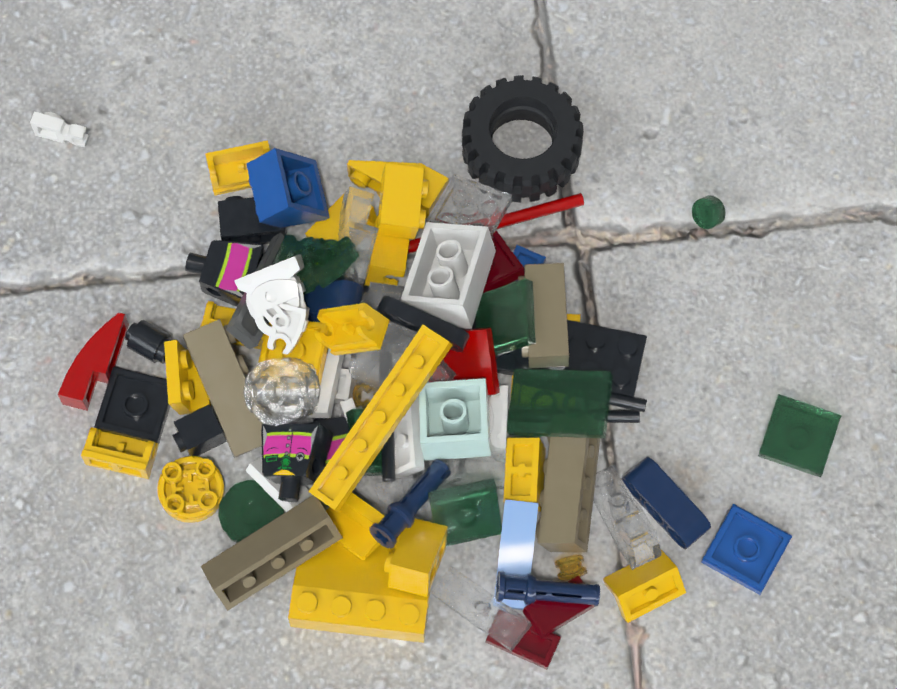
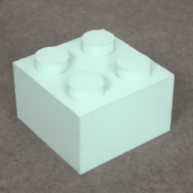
M486 378L427 382L419 394L420 444L424 461L491 456L489 397Z

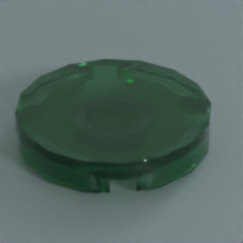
M246 480L233 485L225 496L222 497L219 503L218 517L223 532L231 541L238 543L284 514L285 510L255 480Z

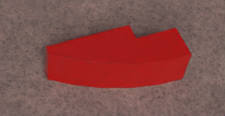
M117 313L107 321L78 353L66 373L58 392V397L63 405L88 411L97 381L108 384L112 368L116 367L129 327L125 314Z

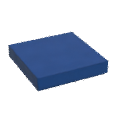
M733 504L701 563L761 595L792 536Z

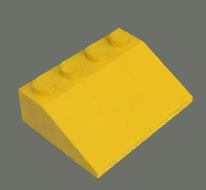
M336 542L296 567L288 620L290 627L424 643L431 589L428 596L425 597L388 587L389 573L384 572V566L388 553L395 552L396 548L394 547L390 549L380 544L365 560H361Z

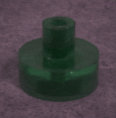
M708 195L700 198L692 206V217L695 223L703 229H712L720 225L725 219V207L722 201L715 196Z

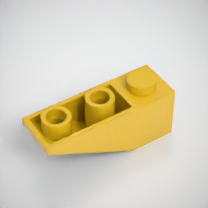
M348 161L347 172L350 180L360 188L368 187L376 191L379 197L382 173L386 163L424 168L423 179L429 180L427 198L421 199V209L426 210L425 219L429 221L449 191V178L422 163Z

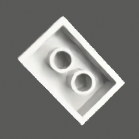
M426 222L401 301L460 328L472 329L496 252L489 228L487 226Z

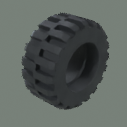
M524 75L514 76L513 81L507 82L506 78L496 80V87L492 88L490 85H487L480 91V98L477 96L472 99L469 104V111L465 112L463 119L462 156L464 163L468 165L470 176L472 179L479 178V186L483 190L488 191L491 188L494 190L495 197L504 199L505 195L512 197V202L521 203V198L529 197L530 202L539 201L540 195L543 193L547 197L557 193V185L564 187L570 181L571 174L576 172L579 165L584 129L583 123L580 121L581 114L578 107L575 105L571 106L572 98L566 92L558 93L559 86L552 82L545 85L542 83V78L533 76L532 80H524ZM528 120L539 124L549 133L552 138V145L544 153L536 157L520 159L508 156L499 150L494 144L492 136L500 126L507 122Z

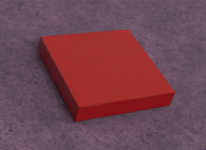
M491 328L463 329L470 335L463 352L448 351L433 373L434 382L486 378L488 395L500 393Z

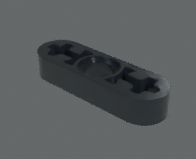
M383 296L376 311L389 319L390 323L417 334L422 325H425L452 344L450 350L456 352H463L470 338V335L460 327L389 296Z

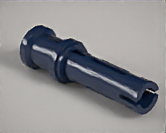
M434 460L399 502L391 503L387 507L388 513L381 521L372 524L369 531L373 538L382 546L390 549L393 548L397 543L396 538L405 528H410L414 524V516L451 475L450 468L443 461Z
M499 571L495 597L496 602H502L503 599L521 600L527 605L534 603L535 600L598 606L600 586L599 584L591 585L537 580L533 574H527L526 577L505 575V572Z

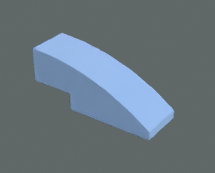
M505 499L497 575L499 571L505 572V575L526 577L527 574H531L539 503ZM494 595L493 607L523 610L527 606L521 600L503 599L502 602H496Z

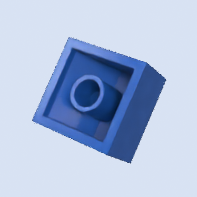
M274 148L246 164L249 184L252 188L256 205L255 211L260 223L282 228L324 221L330 218L316 160Z

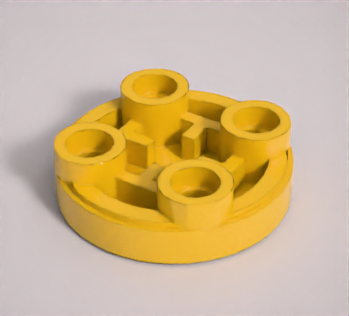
M186 456L169 462L163 467L158 481L157 492L163 509L172 518L181 522L195 523L209 518L219 509L224 498L225 486L220 471L211 460L197 456Z

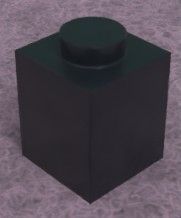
M210 405L174 421L177 433L173 434L172 437L179 451L187 450L189 456H199L227 442Z

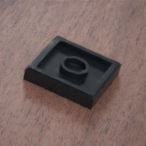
M113 367L94 428H98L103 432L146 442L148 440L154 441L159 445L170 410L167 379Z

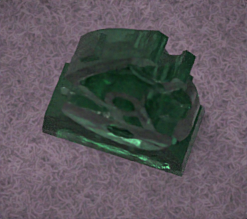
M285 235L273 265L301 254L304 268L296 275L303 282L306 289L303 294L314 291L317 285L325 288L334 282L360 255L355 249V244L348 236L339 241L333 239L324 240L323 238L314 239L313 237H307L298 241L294 235Z

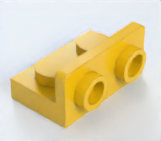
M178 340L165 341L168 404L179 415L193 413L207 405L211 407L210 400L188 349H185Z

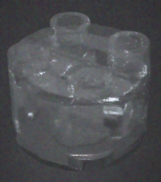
M292 357L274 358L261 361L256 365L257 367L254 368L253 372L248 374L243 392L246 406L262 423L273 426L302 421L316 412L321 388L316 369L312 364Z

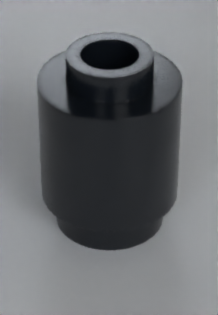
M141 320L138 324L134 322L125 335V340L128 341V349L153 363H165L164 342L172 340L170 334L145 320Z

